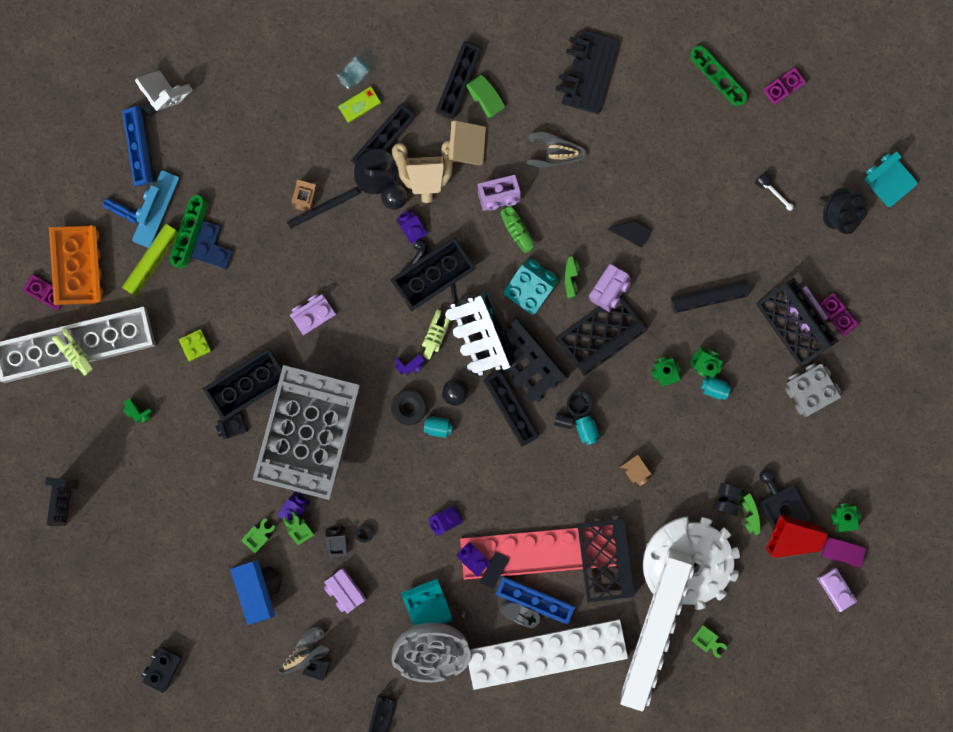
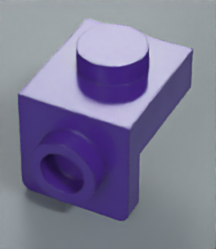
M412 210L403 212L396 219V222L411 244L427 234Z
M418 355L404 366L396 358L395 362L397 364L394 367L401 375L405 373L408 376L413 371L415 374L424 367L423 363L425 360L421 355Z
M295 491L288 498L277 516L282 519L286 517L287 520H292L293 515L291 512L294 511L297 513L298 518H300L310 504V501L304 495Z
M455 506L428 519L430 528L435 532L436 536L463 523Z
M470 542L456 555L477 577L491 564Z

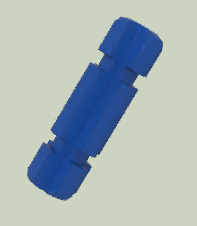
M110 198L104 200V208L111 209L113 213L125 219L128 218V221L132 223L137 222L136 212H131L130 209L117 202L114 203Z

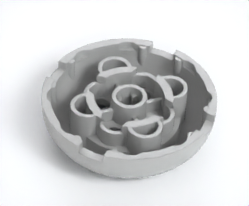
M436 622L418 624L405 630L397 638L392 649L393 667L397 668L403 677L418 682H439L446 680V677L452 674L456 676L468 666L471 658L470 647L464 635L450 625Z

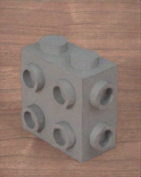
M814 363L806 367L807 372L802 375L797 372L788 377L790 381L786 383L787 388L785 390L790 398L795 399L797 403L795 408L799 415L803 414L804 417L841 398L839 386L836 383H832L830 376H832L827 366L823 367L822 364L817 366Z

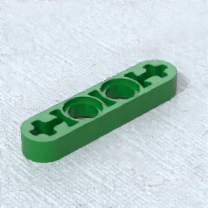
M696 46L693 48L690 59L733 106L740 107L744 105L747 100V94L704 47ZM695 51H697L698 53L702 51V57L705 61L707 60V58L710 59V61L706 62L704 67L701 66V64H703V61L700 58L695 59ZM708 65H715L717 73L714 75L709 74L706 69ZM728 79L730 87L723 89L719 84L720 80ZM733 86L737 88L734 89V92L737 95L742 94V102H735L733 100L735 96L732 92L730 93V95L727 94V92L731 91Z
M194 195L189 200L170 256L171 265L179 269H183L189 264L208 208V201L199 195ZM195 218V224L190 228L189 222ZM188 236L189 242L184 246L183 240Z

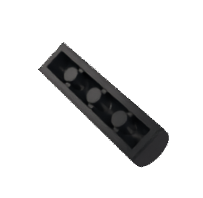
M463 41L435 110L437 115L453 120L481 51L480 47Z
M401 103L350 161L355 165L359 157L369 150H386L416 115Z
M747 280L673 296L670 297L673 313L675 314L748 297L750 290Z
M499 370L483 379L484 384L520 446L523 447L539 438L501 371Z

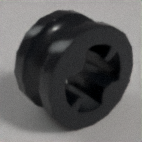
M360 526L355 533L356 539L361 543L369 542L373 537L372 529L368 526ZM365 528V531H369L368 539L366 540L359 537L361 534L360 530Z

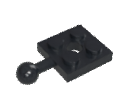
M763 469L760 472L759 479L762 483L767 484L772 496L759 502V505L773 531L781 515L780 508L783 505L789 506L791 510L788 517L805 522L812 520L794 485L779 492L774 482V472L770 469Z

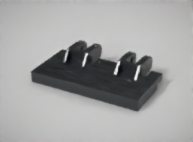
M582 30L580 39L570 37L569 42L586 47L585 53L574 49H567L566 54L581 58L583 61L574 59L570 71L571 76L559 75V79L562 81L576 84L575 88L571 89L557 85L555 90L572 95V98L563 96L561 104L599 114L619 40Z

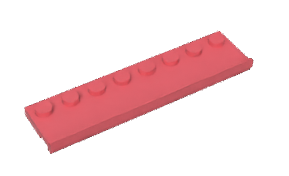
M613 525L604 526L600 533L609 539L614 533ZM595 526L594 528L598 530L601 526ZM590 527L582 528L583 537L590 541L596 532ZM578 528L460 539L461 549L470 542L489 561L492 560L495 552L509 558L501 576L583 569ZM597 534L591 543L598 549H601L607 540ZM613 536V538L611 539V541H612L613 543H615L614 536ZM583 540V541H584V548H585V546H586L588 543H587L585 540ZM609 542L602 552L612 558L616 553V547ZM589 545L585 550V556L592 561L599 551ZM600 553L594 563L599 567H605L609 559ZM616 555V557L613 559L616 563H617V555ZM586 559V565L588 566L590 562ZM611 562L608 567L617 565ZM463 564L464 580L482 578L486 571L485 569L477 577ZM593 564L590 566V568H597Z

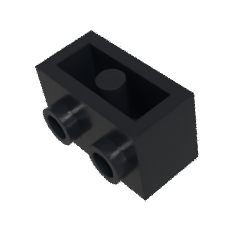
M160 647L159 650L155 649L150 658L153 660L150 668L147 666L141 676L144 678L142 683L161 693L166 692L183 657L164 647Z

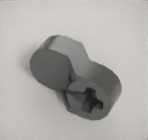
M509 600L501 604L500 612L507 619L528 628H534L538 625L540 616L536 611Z

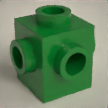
M699 346L690 364L697 370L696 372L705 378L707 376L714 378L721 371L723 361L719 356L720 353L711 348L706 350Z
M667 356L656 360L657 364L653 365L654 369L651 372L654 380H658L660 388L680 381L678 373L681 370L677 361L674 362L673 358L668 360ZM663 368H667L669 374H665Z
M850 503L838 504L839 508H835L834 513H831L833 525L836 524L837 532L859 530L858 522L861 521L860 511L856 510V506H850ZM845 514L848 515L847 520L844 519Z

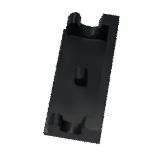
M309 660L311 664H314L312 667H306L302 674L323 681L326 678L331 660Z
M377 696L368 732H389L397 700Z

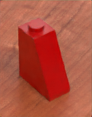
M780 515L766 550L773 558L820 552L823 545L827 542L828 534L822 526Z

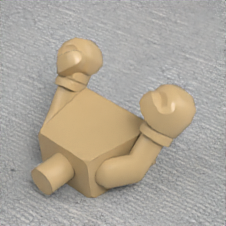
M450 140L442 144V157L408 158V150L404 144L397 143L392 148V156L398 166L400 179L407 188L412 189L413 194H421V200L424 203L432 202L433 193H439L441 187L447 184L452 175L454 161L449 160Z

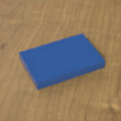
M258 560L230 569L247 625L275 617Z

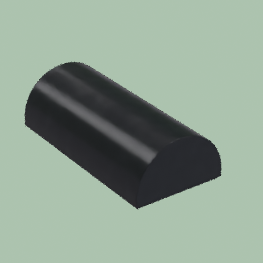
M453 237L390 280L412 312L476 268L456 237Z
M267 348L202 389L221 420L225 421L277 389L282 367L270 348Z

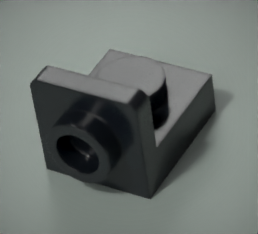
M241 414L232 416L225 421L218 420V425L215 426L218 436H222L224 440L247 433Z
M332 526L325 530L327 557H346L345 527Z

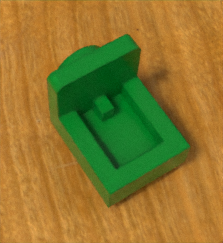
M129 398L123 402L125 405L123 408L124 412L129 418L132 417L135 422L141 421L143 424L152 418L151 414L154 413L152 409L149 408L141 414L132 399Z

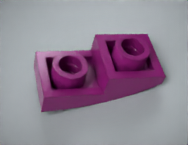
M795 67L768 85L763 91L773 105L805 85L806 81Z
M31 274L22 291L57 311L60 305H54L53 286Z
M834 293L819 304L828 320L842 337H845L858 326V323L848 313L846 307Z
M827 537V542L823 546L821 556L836 562H844L855 567H862L866 548Z

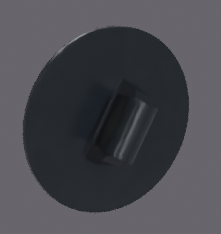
M372 149L365 152L359 157L354 167V179L357 186L368 194L382 193L386 185L396 180L398 170L396 161L389 152L382 149Z

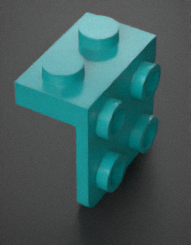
M897 151L893 155L889 152L881 159L883 163L878 168L876 165L866 172L868 176L864 179L887 207H892L917 185V181L900 163L899 159L901 156Z
M528 257L504 290V295L528 313L534 315L560 279L553 272L544 269L538 261Z
M438 579L401 593L413 626L429 622L446 624L452 621V616Z

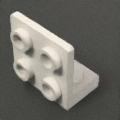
M160 71L135 79L140 90L145 94L156 111L179 104L193 91L189 84L184 86L177 85L172 89Z

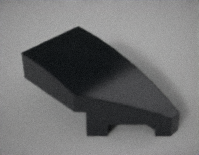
M627 221L608 228L610 232L641 248L651 230L635 221Z

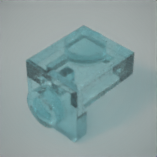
M357 56L336 75L343 86L352 88L371 70Z

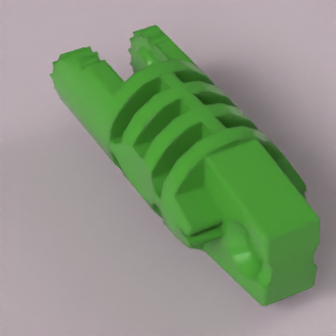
M511 206L503 209L500 214L514 242H517L520 249H522L521 251L529 253L534 247L529 231Z

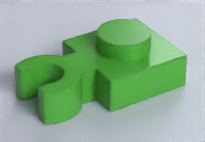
M293 511L291 512L293 519L287 520L286 517H283V521L288 527L289 535L299 545L314 536V533L304 519L299 521L297 513Z
M267 518L261 521L259 529L253 526L241 540L254 553H257L269 540L265 536L266 533L273 532L276 527L273 525L270 529H266L265 523L268 521Z
M704 625L699 628L691 639L692 642L705 652H708L711 648L714 656L718 658L721 656L717 653V648L727 649L725 644L715 642L718 636Z

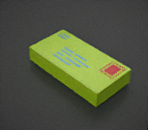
M370 86L339 105L338 108L349 124L380 105L381 102Z

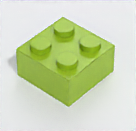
M201 329L178 339L189 362L212 352Z

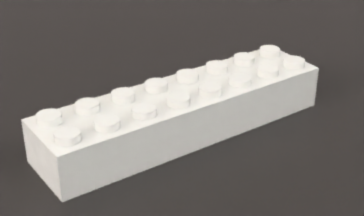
M140 307L1 341L0 382L7 383L73 367L52 340V337L57 335L66 346L68 341L62 334V330L65 328L90 359L88 363L154 347L156 345L147 309Z
M668 549L622 688L621 705L643 711L644 707L650 704L652 697L651 687L655 688L658 679L657 669L661 670L664 661L663 651L667 652L670 643L669 633L673 634L675 629V614H680L682 608L681 596H686L688 590L687 578L691 579L694 572L692 555Z
M619 619L472 648L470 649L471 658L468 665L473 690L624 660L628 659L621 623Z

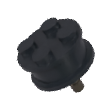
M846 188L836 189L829 196L828 200L822 197L818 200V204L824 207V224L831 229L837 228L843 234H852L867 215L865 198L859 193H851Z

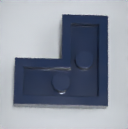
M203 221L191 258L227 269L233 251L215 245L220 226Z

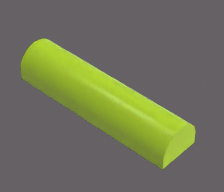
M167 224L164 225L123 284V289L135 297L138 296L176 241L178 232Z

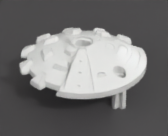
M680 517L663 525L646 544L643 557V572L653 594L655 592L668 549L670 548L692 555V562L697 563L692 578H687L688 590L685 597L681 596L682 605H694L696 610L706 608L705 602L714 597L718 601L723 599L727 594L724 588L730 580L735 582L739 574L737 570L733 569L734 559L740 558L737 547L731 549L727 541L731 536L728 530L723 527L718 531L710 526L713 520L701 517L700 523L689 522L688 517Z

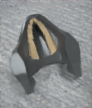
M536 132L528 136V140L531 142L543 141L547 146L545 161L530 158L526 160L528 165L545 168L577 162L586 157V150L555 135L546 132Z
M313 627L307 630L299 638L290 655L281 663L278 673L282 675L293 673L314 664H311L309 660H321L329 652L327 645H320L314 649V644L324 635V630L320 627Z

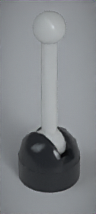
M766 172L754 182L762 189L769 188L786 205L787 210L791 211L794 209V205L788 203L771 186V177Z

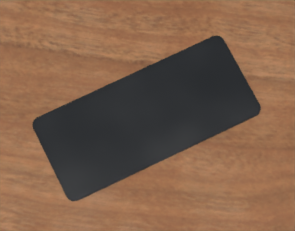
M495 552L490 561L491 564L484 572L480 583L493 589L509 558Z

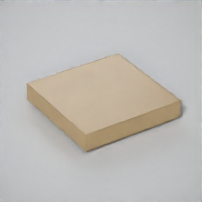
M451 121L449 160L483 165L486 127Z

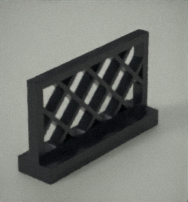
M794 277L756 303L800 367L839 341ZM783 290L786 294L787 302L778 300L780 291ZM766 301L774 303L773 311L767 310L763 303ZM778 304L786 306V314L777 313ZM790 307L798 311V318L790 316ZM777 317L785 319L784 327L777 324ZM789 320L797 322V331L788 328ZM802 323L807 324L810 328L809 334L801 332ZM788 333L796 335L795 343L789 341L787 338ZM800 336L809 338L808 346L800 345ZM813 339L818 340L823 348H812ZM799 349L807 351V358L805 360L800 357Z
M621 295L619 297L622 304L621 312H608L599 306L556 338L584 377L646 332V327L640 322ZM599 312L607 314L606 324L595 322V316ZM610 314L621 315L619 325L608 324ZM623 316L632 317L635 323L630 327L622 326ZM583 324L591 325L590 335L579 334L580 326ZM594 325L605 327L603 337L593 335ZM608 327L618 329V335L615 338L606 337ZM568 335L576 336L574 346L566 345L562 339ZM578 337L589 338L588 348L577 347ZM592 339L603 340L602 347L598 350L590 349ZM576 350L587 351L586 359L579 363L575 358Z
M46 477L45 485L52 486L46 526H66L71 488L78 489L79 481Z
M618 519L577 525L587 603L634 597L625 520ZM613 524L614 533L608 539L600 531L604 525ZM595 526H601L598 530L594 528ZM590 527L596 532L590 541L583 537L582 528ZM597 534L607 540L601 549H598L591 543ZM613 536H614V539H615V543H613V542L611 541V539L613 538ZM583 540H585V541L588 543V544L585 546V548H584V541H583ZM609 542L616 547V553L612 558L602 552ZM589 545L599 551L592 561L585 556V550ZM600 553L609 559V562L603 569L594 563ZM616 555H617V563L613 560V559L616 557ZM586 559L590 562L588 566L586 565ZM611 562L617 565L619 570L614 578L605 572ZM592 564L601 570L595 580L589 577L587 573ZM602 573H605L612 579L606 588H603L596 582ZM618 575H619V578H620V582H618V581L616 580V578L618 577ZM614 581L621 586V594L612 595L607 591ZM594 584L604 590L599 597L591 598L590 589Z

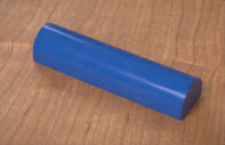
M135 106L123 110L122 113L134 186L153 184L154 181L142 107Z
M504 576L496 592L497 596L567 625L575 609V606Z

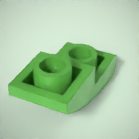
M482 75L466 84L474 101L480 102L487 117H492L505 108L497 92Z
M573 257L568 258L565 270L567 299L574 298L575 293L578 292L575 281L571 282V278L577 277V272L580 271L578 261H574Z
M749 493L743 496V502H741L746 513L749 511L751 515L745 518L747 522L744 525L750 534L753 532L754 535H758L760 533L759 515L755 502Z

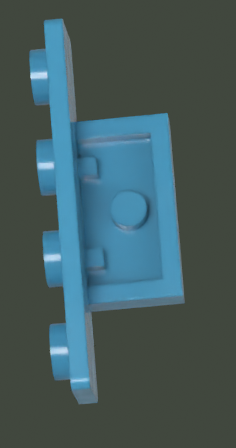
M161 171L155 186L151 185L150 189L145 191L143 196L145 202L136 212V221L139 225L133 236V242L147 248L150 247L175 191L179 177Z

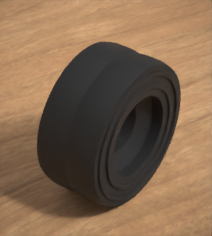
M405 390L394 397L391 411L399 423L415 425L426 414V402L418 392ZM411 402L414 404L415 408L412 413L404 412L403 406L405 403Z

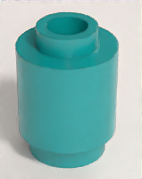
M709 376L704 378L701 389H703V394L718 400H726L731 386L726 381Z
M426 417L424 433H428L429 436L446 438L447 434L451 435L453 423H449V419Z
M591 416L576 420V428L581 442H586L587 446L598 442L597 438L600 437L594 419L592 420Z

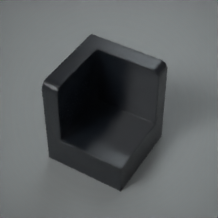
M270 566L261 569L268 594L278 593L283 576Z

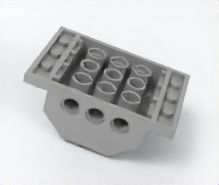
M283 365L253 480L330 500L334 482L337 480L349 439L360 385Z

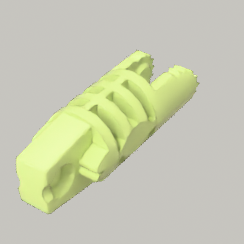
M438 309L422 346L426 347L422 357L429 360L433 351H439L443 337L451 320L445 318L443 328L436 325L441 316V311Z
M65 328L62 330V334L68 341L66 346L57 335L53 336L52 340L75 370L78 368L85 376L92 371V367L88 363L90 359Z

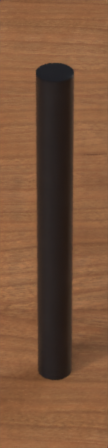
M354 188L288 221L287 224L291 229L359 195V193Z

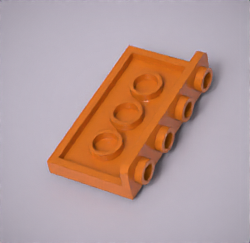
M96 226L50 227L49 238L54 305L99 303L103 298V289L100 287L102 272L98 266L100 250L97 249L99 231L96 230Z

